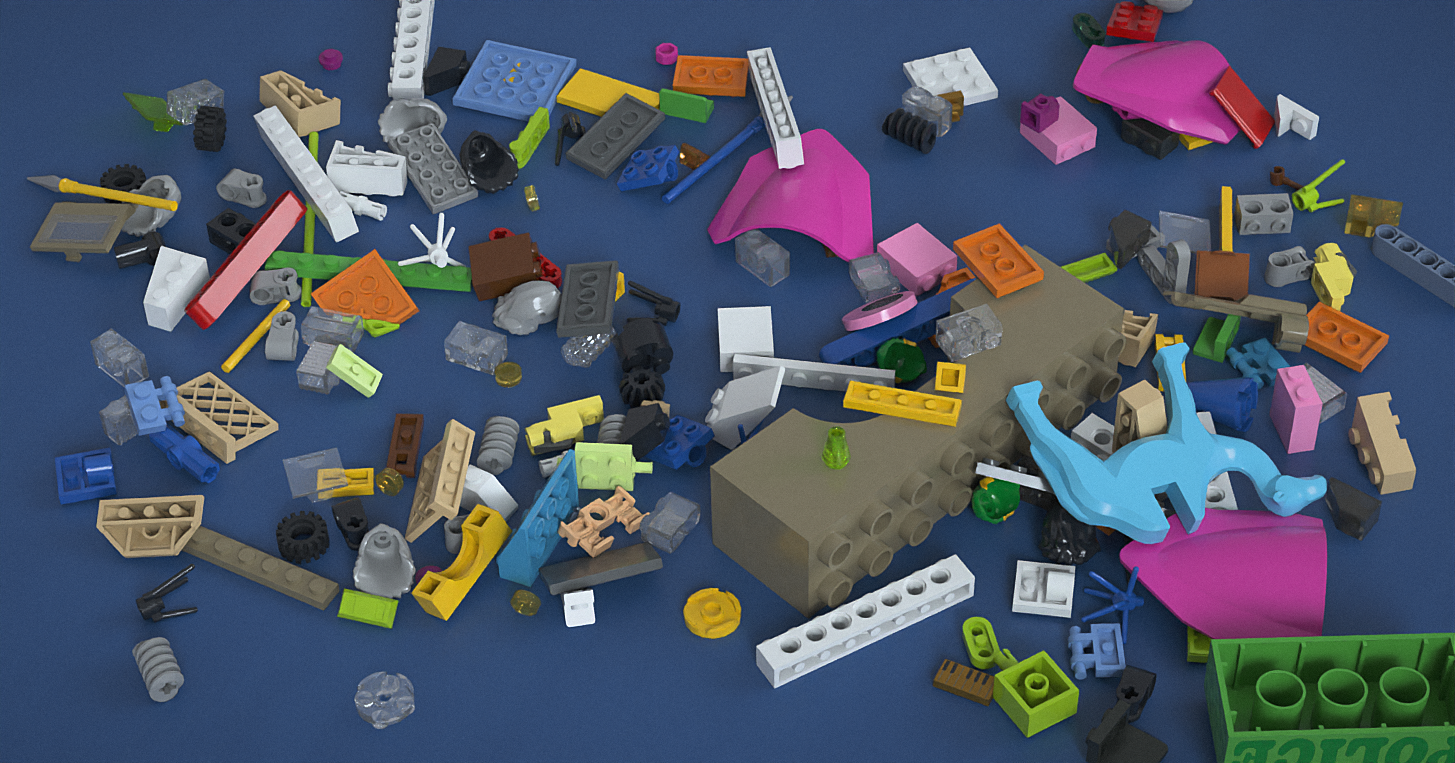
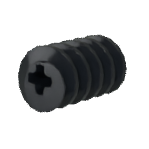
M901 107L895 112L890 113L884 120L882 132L885 135H890L891 138L898 139V141L906 143V145L914 147V149L922 151L924 154H928L935 145L937 126L934 123L929 124L928 120H921L919 116H913L911 112H905Z

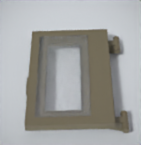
M55 202L30 248L32 251L64 252L67 256L65 258L66 261L80 262L82 259L80 253H109L126 220L136 212V208L139 205L133 203Z

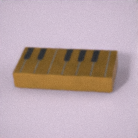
M945 659L933 680V687L989 706L993 699L994 676Z

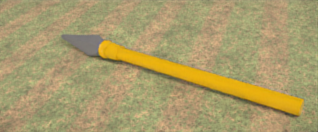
M55 175L27 177V180L54 192L80 193L170 211H176L178 207L176 201L81 184L67 178L61 179Z

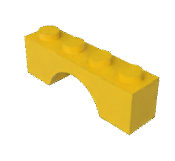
M477 504L461 525L463 541L456 560L449 568L442 572L427 571L412 591V595L426 613L447 621L512 533V530L501 514L494 509Z

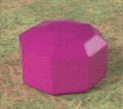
M662 43L655 48L656 61L660 64L671 65L677 61L678 47L672 43Z

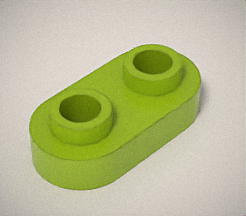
M982 617L967 619L963 624L962 638L970 662L979 669L995 667L996 664L993 659L1000 649L991 623Z

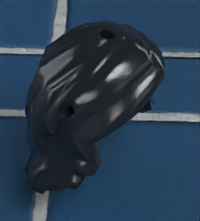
M476 130L471 132L463 142L459 154L462 165L461 169L466 172L469 184L477 190H485L486 193L492 194L497 193L499 190L504 191L506 187L512 186L513 181L518 178L519 171L515 155L509 152L506 147L496 141L489 133Z
M1057 500L1049 506L1041 526L1042 537L1038 548L1042 551L1044 557L1055 560L1056 564L1064 562L1068 566L1072 564L1082 565L1084 562H1088L1096 553L1101 552L1100 544L1096 538L1095 527L1097 525H1089L1078 521Z

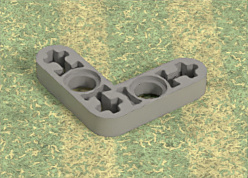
M1184 239L1168 243L1166 260L1154 245L1138 250V259L1142 269L1162 295L1163 291L1186 293L1191 254L1189 246ZM1163 295L1168 303L1173 304L1171 300Z

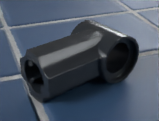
M149 232L142 237L141 241L114 247L119 269L145 262L155 266L160 247H166L163 236L158 232Z

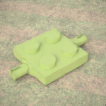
M576 442L575 461L578 489L616 490L620 486L625 491H633L636 473L652 474L653 462H636L632 452V445ZM558 457L557 466L563 458Z

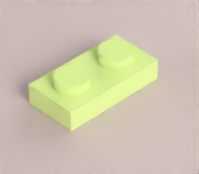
M341 344L334 349L326 366L328 370L368 398L375 393L383 375Z

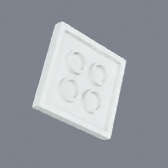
M970 47L903 63V72L930 114L937 113L938 94L961 90L964 95V106L998 98V89Z

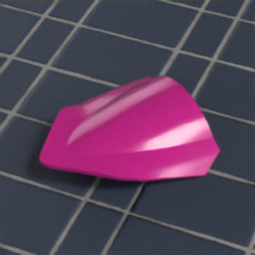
M1173 40L1112 47L1092 45L1072 84L1076 91L1112 105L1114 112L1117 111L1124 120L1144 118L1169 131L1224 145L1228 144L1241 130L1218 100L1209 94V91L1216 87L1230 65L1225 57L1207 42L1199 40L1185 42Z
M824 129L811 130L800 135L804 165H798L792 169H779L772 147L750 157L737 183L707 229L715 244L729 241L741 233L758 228L794 230L820 241L838 257L850 264H856L874 255L869 174L854 156L828 131Z
M1205 508L1204 518L1195 532L1188 535L1180 518L1175 513L1167 518L1170 529L1163 542L1144 544L1133 540L1120 551V562L1131 574L1135 566L1139 568L1137 575L1139 582L1182 623L1210 639L1322 636L1327 578V539L1322 519L1297 513L1283 517L1272 511Z

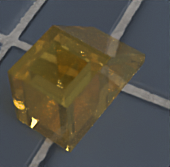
M1351 194L1344 233L1373 237L1375 228L1379 225L1398 226L1403 202Z

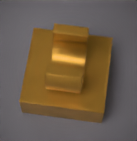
M962 91L938 94L937 115L939 119L948 118L950 122L960 121L959 116L963 115L964 95Z

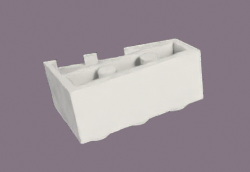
M336 140L326 169L327 177L338 192L362 193L364 195L383 194L388 196L404 194L407 185L405 156L377 150L375 154L364 151V147L356 145L355 149L345 147L342 141Z
M164 246L160 247L143 301L148 325L170 332L185 315L184 309L210 279L205 258Z

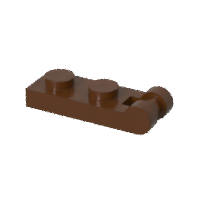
M396 414L387 461V477L396 478L397 475H406L407 478H416L417 461L424 426L423 414ZM398 461H407V463L398 464Z

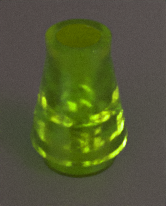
M838 426L828 430V437L822 452L823 461L831 469H842L851 459V453L845 436L846 432L842 427Z

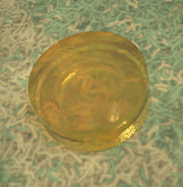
M534 186L525 187L524 193L529 210L531 212L539 210L540 206Z
M504 362L498 365L495 369L497 384L502 387L518 385L522 380L521 367L514 362Z
M384 468L376 475L375 481L378 488L388 496L397 495L404 487L402 477L394 469Z
M516 590L510 601L514 610L527 616L535 615L541 605L540 599L535 594L526 590Z

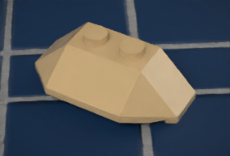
M189 495L100 500L96 527L125 558L177 556L201 525L204 496Z

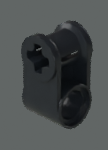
M359 497L331 506L336 525L341 530L347 546L353 551H359L364 535L369 532L367 517Z
M1130 665L1125 667L1116 690L1117 703L1121 699L1131 705L1128 723L1135 722L1141 717L1143 709L1153 693L1157 678L1156 673Z

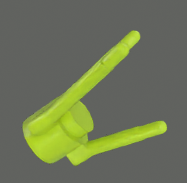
M1340 160L1310 184L1292 193L1294 206L1300 211L1308 209L1309 212H1313L1320 208L1344 203V199L1316 203L1319 199V194L1315 187L1342 166L1345 160Z

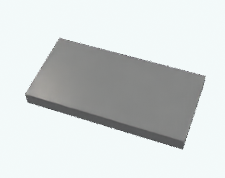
M433 122L388 139V146L392 152L406 157L407 175L432 214L478 197L477 189L469 184L465 171L461 169L462 166Z

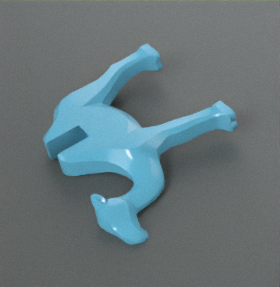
M1186 342L1159 349L1152 361L1165 391L1168 420L1166 434L1132 441L1121 447L1104 462L1081 444L1064 435L1049 422L1038 405V399L1043 389L1040 381L1037 380L1014 386L1006 398L1009 408L1015 412V417L1031 442L1030 451L1034 461L1043 472L1062 507L1078 521L1089 525L1106 526L1116 529L1137 542L1144 544L1163 542L1170 529V525L1154 496L1155 494L1166 492L1189 535L1198 529L1204 518L1208 484L1215 477L1227 471H1240L1248 476L1264 505L1273 513L1283 517L1291 516L1308 504L1323 497L1327 491V482L1321 475L1301 478L1281 475L1269 456L1255 444L1240 438L1209 433L1196 414L1193 395L1184 379L1181 364L1185 361L1186 355L1189 352Z

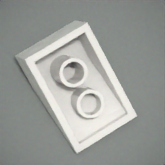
M775 367L729 381L722 390L718 388L711 398V403H713L712 409L705 419V422L708 423L707 426L712 428L715 437L713 440L733 450L741 442L738 425H743L745 436H747L775 408L785 372L784 367Z

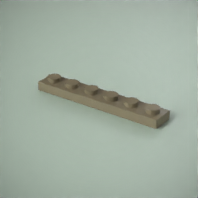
M202 526L198 527L182 549L184 552L323 611L340 591L339 584Z

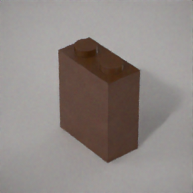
M529 232L469 246L472 283L479 302L504 296L505 293L509 294L514 287L530 281H539V277L543 276L541 264L536 260V257H540L537 241L532 242Z

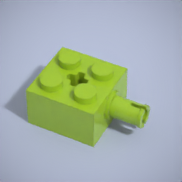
M1003 649V653L999 651L994 656V663L1002 671L994 676L993 698L1027 738L1077 713L1079 689L1044 650L1021 662H1018L1008 649Z

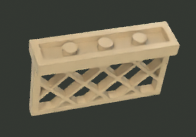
M210 371L177 387V399L183 405L185 411L183 416L185 424L180 426V428L193 436L200 444L226 464L236 460L237 451L278 430V423ZM208 382L215 387V388H199L200 386H202V385H204V384H206V383H208ZM182 395H194L193 399L181 397ZM198 396L213 397L212 400H197ZM217 397H229L232 402L216 400ZM166 400L159 401L161 409L168 408ZM197 408H211L210 412H201ZM215 409H228L230 414L214 413ZM234 410H245L249 415L234 414ZM214 421L228 422V426L217 425ZM232 422L248 423L247 427L232 426ZM259 423L264 424L266 426L262 428L251 427V424ZM230 434L246 436L236 441Z
M454 419L446 424L443 440L423 456L405 539L411 543L442 516L452 520L458 515L475 432Z

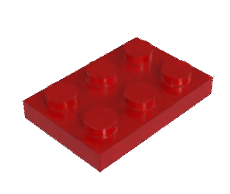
M1128 1L1116 3L1107 25L1106 35L1154 42L1162 20L1163 10L1158 9L1154 5L1136 6Z

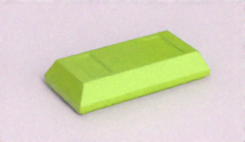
M1106 253L1061 266L1062 269L1084 283L1111 275L1118 269Z
M344 588L337 617L392 629L399 600Z

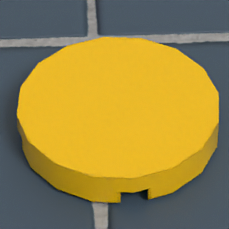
M719 588L702 589L692 594L687 599V604L684 605L683 610L686 627L692 633L702 638L710 639L725 637L734 632L740 624L742 615L739 600L728 591L726 593L720 592Z

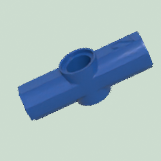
M166 423V431L150 433V442L166 454L169 462L175 469L182 470L184 468L201 483L207 482L209 484L216 479V475L220 471L219 463L203 452L202 447L193 436L188 435L184 437L168 423Z

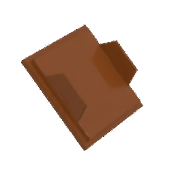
M1197 250L1194 295L1232 302L1247 295L1250 254L1231 251Z

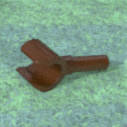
M1275 166L1274 173L1270 172V182L1274 186L1284 184L1296 190L1304 187L1285 177V169L1281 166Z

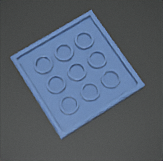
M486 40L455 93L453 105L529 121L530 116H534L537 109L542 107L548 109L550 116L557 103V95L565 87L576 67V59ZM515 77L513 82H510L508 79Z

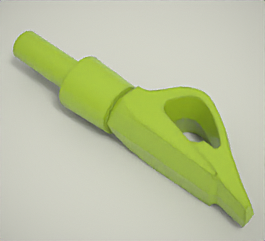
M354 317V319L337 318V324L349 325L353 329L366 330L373 337L382 336L400 327L399 324L381 320H367Z

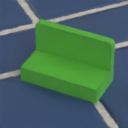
M664 88L659 92L660 111L664 112L665 115L706 123L714 109V101L708 100L706 97Z
M1228 314L1225 321L1209 317L1193 348V354L1223 363L1226 358V352L1231 347L1239 330L1241 316Z

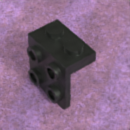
M1120 699L1113 709L1108 708L1098 728L1093 727L1088 733L1085 743L1088 745L1086 762L1160 763L1168 753V746L1128 724L1131 705Z

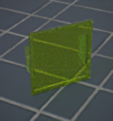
M123 92V95L132 105L133 109H136L146 120L154 121L153 130L168 132L174 124H187L163 98Z

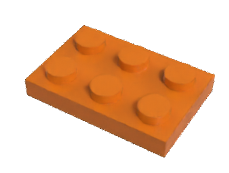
M678 55L673 80V91L708 96L745 97L749 74L748 59Z
M1000 223L953 241V250L996 298L1039 282L1044 278V271Z
M1320 301L1306 315L1309 320V331L1305 346L1359 373L1387 345L1389 335Z

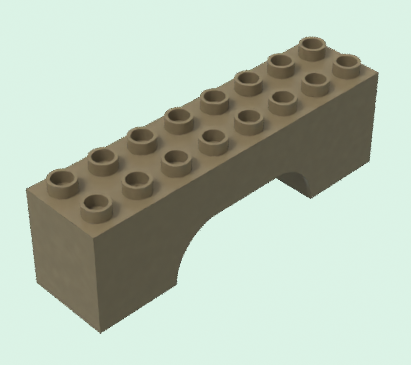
M1022 246L1026 253L1044 271L1043 280L996 298L983 282L977 278L951 296L947 362L966 364L964 392L935 390L936 376L914 391L962 400V407L956 427L885 414L861 422L833 423L809 417L793 408L710 466L713 545L808 619L826 605L831 608L839 606L849 596L856 582L867 574L872 577L880 575L889 566L893 554L907 544L911 546L921 544L930 534L934 523L947 513L950 516H957L968 506L973 491L980 484L979 481L987 477L972 472L975 461L982 463L983 458L999 461L1000 468L1009 470L1010 465L1014 464L1021 457L1033 458L1030 451L1031 442L1015 417V412L1009 408L1006 402L1012 387L1037 380L1040 381L1043 389L1038 399V405L1056 429L1062 427L1065 430L1075 427L1081 420L1085 409L1095 401L1099 400L1105 403L1117 393L1122 382L1121 375L1117 373L1118 359L1126 345V337L1121 334L1124 308L1029 246Z

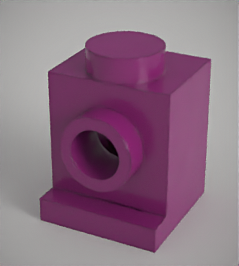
M1040 93L1028 103L1026 101L1021 103L1020 123L1037 133H1041L1059 119L1060 104H1058L1055 97H1046Z

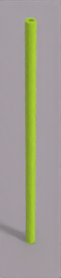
M310 132L308 150L318 163L319 134L317 132ZM306 201L305 206L308 210L305 213L303 253L314 254L315 212ZM302 278L301 305L303 307H310L312 301V278Z

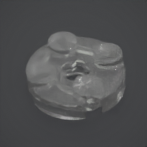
M386 671L376 672L364 678L357 687L358 692L354 698L356 711L364 721L372 723L374 728L384 729L388 725L400 722L415 710L413 685L402 674L396 673V676L387 675ZM384 695L386 698L391 696L388 701H380V696Z

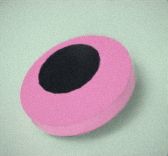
M913 291L892 294L849 312L842 318V322L847 331L867 328L910 310L918 302Z

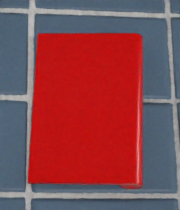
M1228 66L1216 87L1211 89L1209 94L1218 100L1251 140L1253 148L1257 149L1263 144L1275 120L1231 66Z

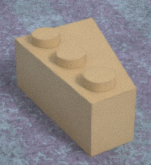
M281 70L260 77V102L266 108L276 105L298 137L307 136L310 132H317L340 124V99L336 97L329 99L323 96L322 90L316 88L313 91L305 87L304 81Z
M1124 311L1121 334L1126 337V345L1119 356L1118 362L1133 367L1138 365L1154 341L1158 314L1150 313L1149 317L1133 316V311Z
M1143 380L1118 393L1112 453H1115L1132 441L1166 434L1167 420L1164 399L1157 388Z
M1390 392L1358 397L1352 428L1349 429L1348 433L1351 444H1355L1358 450L1360 462L1365 464L1369 472V479L1372 484L1376 485L1380 495L1412 489L1416 474V467L1406 438L1400 439L1395 426L1400 424L1398 415L1392 416L1389 408V401L1392 400Z

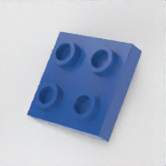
M676 145L658 146L654 149L634 152L617 182L620 191L675 181L678 177V167L675 159L679 154Z
M677 414L669 420L670 428L667 429L664 442L644 456L675 470L684 463L692 467H698L706 458L707 451L705 445L715 435L712 428Z
M110 448L55 457L58 495L61 505L117 494Z

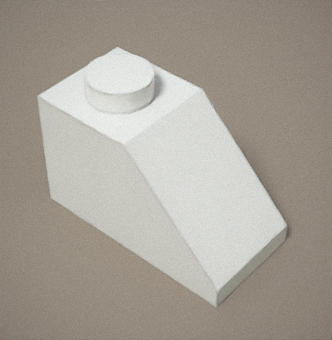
M471 464L468 466L460 506L471 512L477 504L498 511L507 522L518 509V504L494 475Z

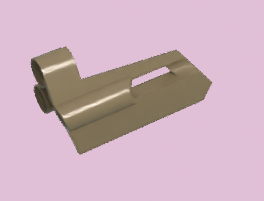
M1163 291V295L1171 300L1175 306L1227 313L1275 323L1272 345H1275V349L1300 353L1302 345L1306 344L1309 320L1306 316L1307 306L1304 303L1247 294L1232 302L1174 291Z

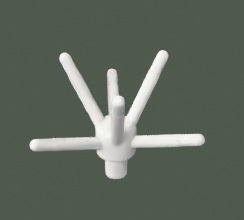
M444 213L439 214L437 243L431 244L414 224L410 225L411 230L428 248V255L399 261V266L425 261L432 262L440 268L445 267L447 263L453 266L466 267L460 262L449 258L446 251L455 231L454 227L450 228L442 244Z

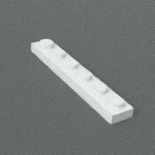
M734 354L733 359L734 380L782 366L785 368L781 385L847 391L849 382L856 381L895 388V370Z

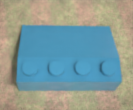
M568 450L543 488L537 490L531 507L524 511L521 522L517 529L514 528L512 530L507 545L499 550L496 564L499 566L500 578L531 587L539 575L538 568H542L561 539V536L558 534L561 522L565 523L570 514L574 512L573 509L579 507L574 450Z

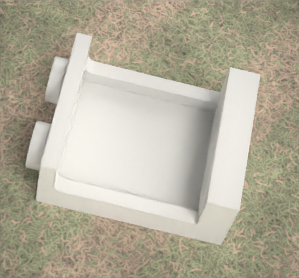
M771 306L718 308L720 372H733L734 354L774 358Z

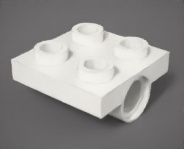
M1018 560L1012 612L1071 618L1075 566Z

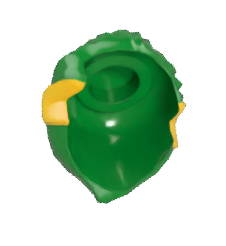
M892 338L881 345L877 351L876 356L879 368L895 370V383H909L927 372L923 352L915 342L905 338L903 340Z
M988 476L979 481V486L975 488L971 496L972 509L977 518H980L982 521L998 524L1014 514L1020 502V484Z

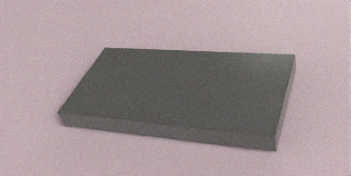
M625 93L566 152V159L606 180L665 120V113Z
M618 261L566 265L556 330L558 338L611 334L619 274Z
M644 542L603 552L594 558L587 556L538 569L540 578L550 594L556 595L661 569L663 564L661 557L649 542Z

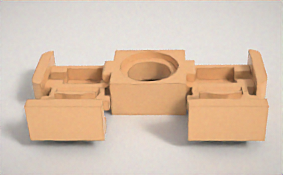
M618 486L614 495L603 502L598 498L582 508L577 519L568 525L562 521L558 534L562 538L566 536L568 538L567 543L571 547H576L580 540L579 545L594 558L611 547L614 537L611 535L604 539V537L601 538L599 536V533L613 524L616 517V521L618 523L621 521L626 526L625 530L632 534L648 523L651 514L647 512L642 515L633 507L635 499L622 487ZM590 513H599L602 515L603 520L593 519Z

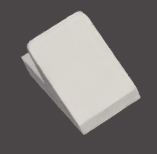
M1279 94L1276 99L1274 112L1277 136L1279 137L1289 129H1292L1309 140L1315 137L1319 116Z
M590 587L561 593L566 625L568 627L595 623L593 590Z

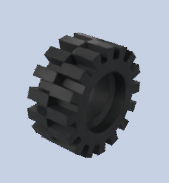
M200 106L197 110L198 114L195 116V130H193V135H195L193 139L196 142L195 147L197 150L219 152L221 146L223 147L224 145L223 140L226 137L224 135L227 127H225L227 119H225L226 113L220 107Z
M119 164L116 165V169L111 167L108 169L109 173L104 172L102 174L103 177L100 178V185L102 188L129 192L134 189H140L146 181V176L140 167L137 169L136 165H132L130 168L129 164H124V167H120ZM104 198V201L108 202V204H122V201Z
M300 511L298 516L293 512L290 514V519L285 516L282 519L283 523L279 522L277 525L278 530H276L281 556L283 558L287 556V561L289 562L295 559L296 564H301L303 559H305L306 563H311L310 558L312 557L315 560L320 559L319 553L324 555L326 548H329L328 529L326 521L322 520V516L319 514L315 516L314 512L309 511L308 515H305V511ZM302 534L312 535L305 540H294L295 537Z

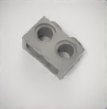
M1288 193L1237 195L1234 215L1239 235L1291 232L1293 210Z

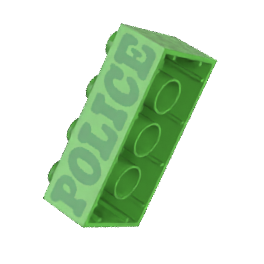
M1455 633L1211 639L1204 691L1217 763H1455Z

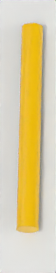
M282 299L221 365L224 372L229 373L271 327L273 316L279 312L287 311L291 306L289 301Z

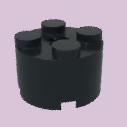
M649 318L637 319L623 326L624 331L619 336L618 333L615 334L613 345L624 373H629L631 368L639 370L641 366L646 370L653 367L655 372H661V374L669 371L670 363L673 359V350L662 323L659 321V324L653 323V320Z

